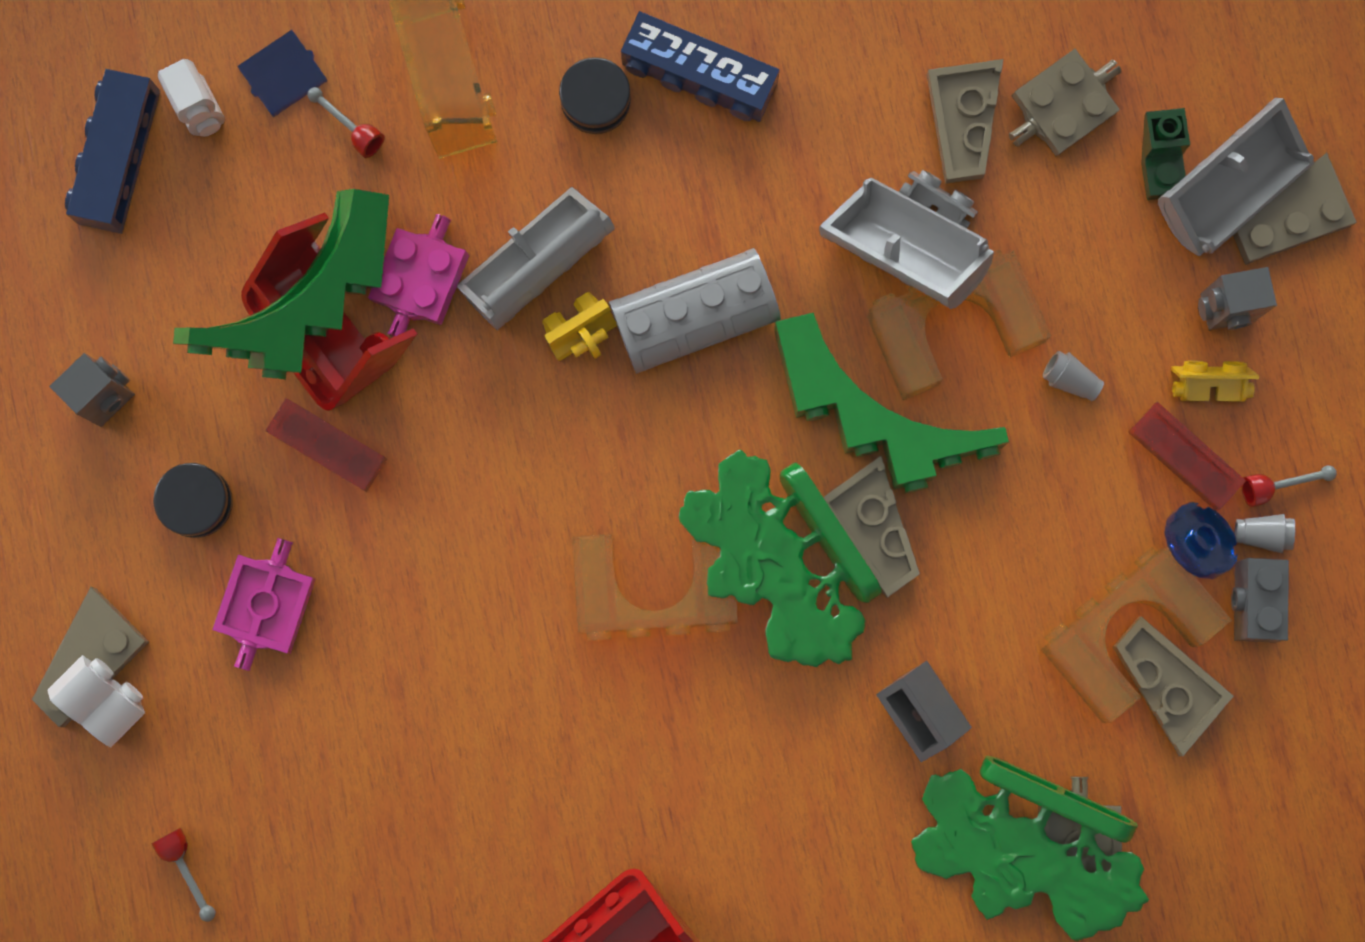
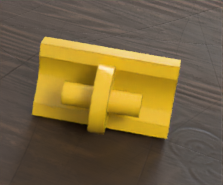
M587 292L573 303L578 312L576 316L566 321L560 312H554L542 321L546 331L544 337L558 361L563 360L572 353L575 357H578L586 351H589L594 359L601 356V352L597 344L609 338L606 332L617 326L605 300L598 301L590 292Z

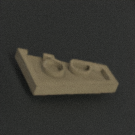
M1004 59L930 69L927 72L945 184L982 179L985 175L992 123L998 97V86Z
M1324 154L1314 162L1307 171L1233 235L1245 265L1349 228L1357 223L1328 154Z
M880 456L823 498L875 575L882 593L887 598L920 573L906 530L903 528L896 506L897 503L885 473L882 457Z
M90 587L32 700L58 727H65L72 719L50 701L47 690L82 655L91 661L95 658L103 661L113 671L114 675L111 677L113 679L149 641L95 587Z
M1138 617L1113 646V649L1178 756L1186 754L1234 697L1143 617Z

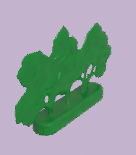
M737 450L718 464L719 491L717 493L705 489L688 491L684 498V506L680 508L679 512L680 523L694 537L696 542H706L709 545L720 548V557L708 568V596L727 598L732 595L735 596L738 602L748 605H755L762 598L769 600L773 608L765 633L768 653L773 659L785 662L796 660L803 666L818 667L828 659L837 664H841L845 660H852V642L864 633L866 620L858 609L840 603L839 585L840 582L844 581L859 601L869 603L882 593L878 580L807 472L798 463H792L780 472V482L788 495L784 499L773 496L769 488L771 468L768 461L757 456L747 457L744 451ZM771 502L775 506V508L767 512L762 510V505ZM793 506L797 508L812 531L805 538L798 536L796 532L785 527L783 523L790 508ZM819 542L835 566L833 571L827 576H818L811 573L803 562L804 550ZM817 579L821 583L814 588L808 584L810 580ZM825 586H828L830 589L825 593L828 597L831 596L825 610L821 611L816 605L819 592ZM837 605L840 612L837 616L833 617L831 615L832 607Z
M985 756L979 772L984 780L1000 788L998 794L985 797L980 794L969 774L962 769L948 772L943 777L936 774L931 775L922 800L928 811L937 821L936 827L924 829L917 837L912 839V848L916 853V864L922 871L945 879L970 872L975 879L971 897L986 920L1001 915L1007 907L1015 910L1031 905L1035 893L1043 892L1048 894L1051 900L1056 922L1072 940L1079 941L1093 937L1098 931H1110L1115 927L1122 926L1127 912L1141 911L1143 905L1149 901V898L1140 886V879L1144 871L1140 857L1132 852H1117L1106 856L1098 847L1094 837L1100 833L1116 841L1128 843L1132 840L1138 827L1137 823L1132 819L992 756ZM1013 793L1041 806L1037 818H1014L1009 815L1008 797L1010 794ZM994 805L990 816H984V807ZM1052 812L1081 825V833L1077 841L1070 844H1059L1047 837L1044 828ZM1077 847L1076 856H1067V851L1070 848ZM1085 847L1089 848L1087 855L1095 856L1096 871L1094 873L1086 871L1081 858ZM1103 859L1111 863V868L1108 872L1103 869Z

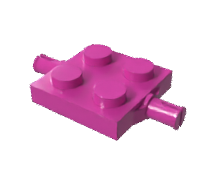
M436 214L429 234H414L396 228L384 258L381 288H372L368 297L372 302L389 307L396 313L390 330L387 333L391 337L405 332L410 320H427L442 325L469 258L466 250L448 245L443 241L448 226L451 223V219Z
M277 538L271 560H254L241 555L237 556L212 629L230 635L236 641L242 643L236 663L234 664L235 667L251 671L250 668L257 648H271L291 654L316 580L315 578L296 573L286 565L293 542Z

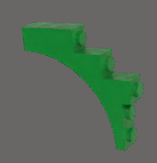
M359 189L337 191L332 221L320 251L307 272L284 296L264 310L234 323L208 328H174L173 344L188 345L187 353L198 355H212L213 348L226 350V358L249 360L248 368L262 370L263 378L286 380L287 372L301 373L305 335L326 337L327 330H342L345 293L366 295L367 288H381L389 195Z
M814 312L775 321L774 332L796 418L805 416L806 421H814L829 416L828 410L834 409L845 454L855 451L856 457L867 456L878 452V446L883 445L894 490L904 487L905 493H912L928 488L927 482L932 481L936 476L934 464L938 463L939 469H945L962 464L961 458L976 454L977 460L992 458L1000 455L999 449L1009 443L1005 427L977 431L941 429L914 422L886 409L860 390L839 367L823 340Z

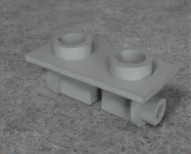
M922 170L920 174L915 171L909 173L908 177L913 179L914 182L912 186L905 182L899 191L901 194L929 209L932 204L937 206V213L968 228L970 222L965 220L966 215L974 217L978 213L977 210L972 208L974 204L972 199L957 190L952 195L939 187L942 181L925 170Z

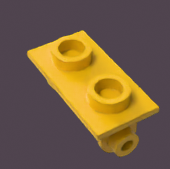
M1195 360L1184 361V366H1171V370L1180 378V382H1173V397H1180L1181 401H1209L1210 388L1216 387V401L1245 402L1246 398H1253L1254 384L1249 382V379H1259V375L1247 367V363L1240 361L1223 362V367H1208L1207 362Z

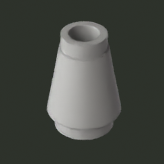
M1057 351L1049 360L1043 372V378L1049 381V386L1082 398H1087L1090 401H1094L1104 386V381L1099 379L1070 352L1064 354L1061 351Z
M1284 514L1236 519L1235 543H1243L1278 553H1283V550H1293L1295 519L1285 518Z

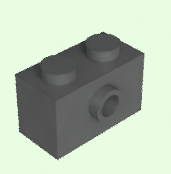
M1268 267L1221 275L1200 294L1201 298L1198 300L1200 317L1203 321H1207L1209 331L1228 327V330L1247 327L1277 306Z
M85 353L49 386L77 415L100 427L135 395L126 386L130 379L117 366L111 365L102 356L95 360Z
M1247 558L1235 562V587L1231 594V606L1234 611V641L1275 643L1288 640L1289 560Z
M928 661L907 672L876 694L920 762L946 749L972 728Z

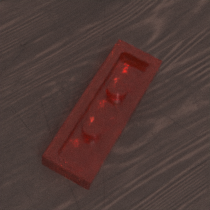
M285 398L265 430L270 435L365 492L369 490L387 461L384 456Z
M1155 402L1128 431L1130 435L1215 511L1220 510L1246 482L1242 476L1158 402Z

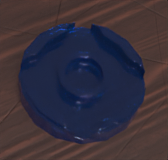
M1191 502L1177 508L1166 520L1164 533L1167 546L1174 559L1187 572L1198 578L1212 580L1230 571L1237 562L1238 553L1234 555V546L1237 545L1236 537L1229 523L1216 510L1210 507L1204 509L1197 506L1200 503Z

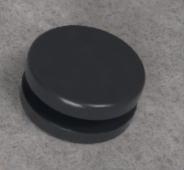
M598 57L580 60L565 72L560 83L559 96L562 111L569 123L582 132L603 134L612 131L625 120L629 112L631 96L628 79L623 70L610 60Z
M185 463L171 468L160 478L154 491L153 504L158 519L166 528L185 537L202 538L217 532L224 526L232 511L233 497L229 484L219 473L202 464Z

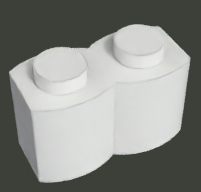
M182 59L158 72V80L178 119L186 124L191 134L205 137L214 134L220 129L221 125L224 124L225 117L204 76L198 72L192 61Z
M82 655L47 690L49 698L63 713L81 724L95 738L111 748L145 714L140 702L143 696L130 683L125 682L123 685H120L111 678L114 675L113 671L98 658L91 661Z

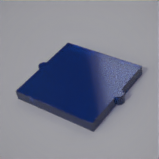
M290 30L237 66L251 85L252 95L258 96L273 117L306 96L309 89L313 87L318 88L328 81L313 60V52L305 49L293 30Z

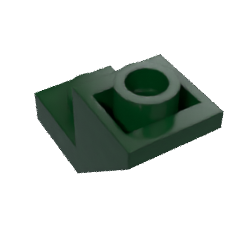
M1185 108L1150 111L1144 115L1141 166L1147 200L1159 199L1186 176L1183 154L1190 146Z

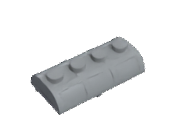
M1274 98L1264 109L1232 134L1226 142L1158 199L1159 208L1170 230L1190 252L1198 256L1204 252L1213 253L1314 164V157L1308 152L1284 98Z
M872 177L868 180L866 179L863 182V186L819 226L820 235L823 238L859 256L862 260L884 270L903 283L916 288L950 309L959 306L982 282L988 272L994 251L989 249L987 239Z
M571 187L521 231L514 227L510 229L508 233L511 239L457 285V288L483 318L496 330H499L531 300L539 296L560 275L568 271L583 255L597 246L605 236L615 229L614 224L609 216Z
M754 248L668 281L660 282L633 294L609 301V306L636 374L781 320L775 294L761 259Z

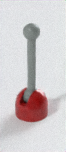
M313 87L309 89L307 93L308 99L314 103L318 102L352 132V145L364 158H369L381 148L385 135L376 127L370 124L356 126L323 97V93L319 88Z
M1327 465L1319 472L1273 482L1270 477L1264 474H1254L1242 478L1241 490L1247 505L1255 507L1269 502L1276 489L1319 479L1331 481L1335 479L1337 471L1333 466Z
M179 828L151 843L161 860L177 864L200 908L199 916L201 920L205 922L213 920L216 911L212 906L207 905L183 860L188 843L182 829Z

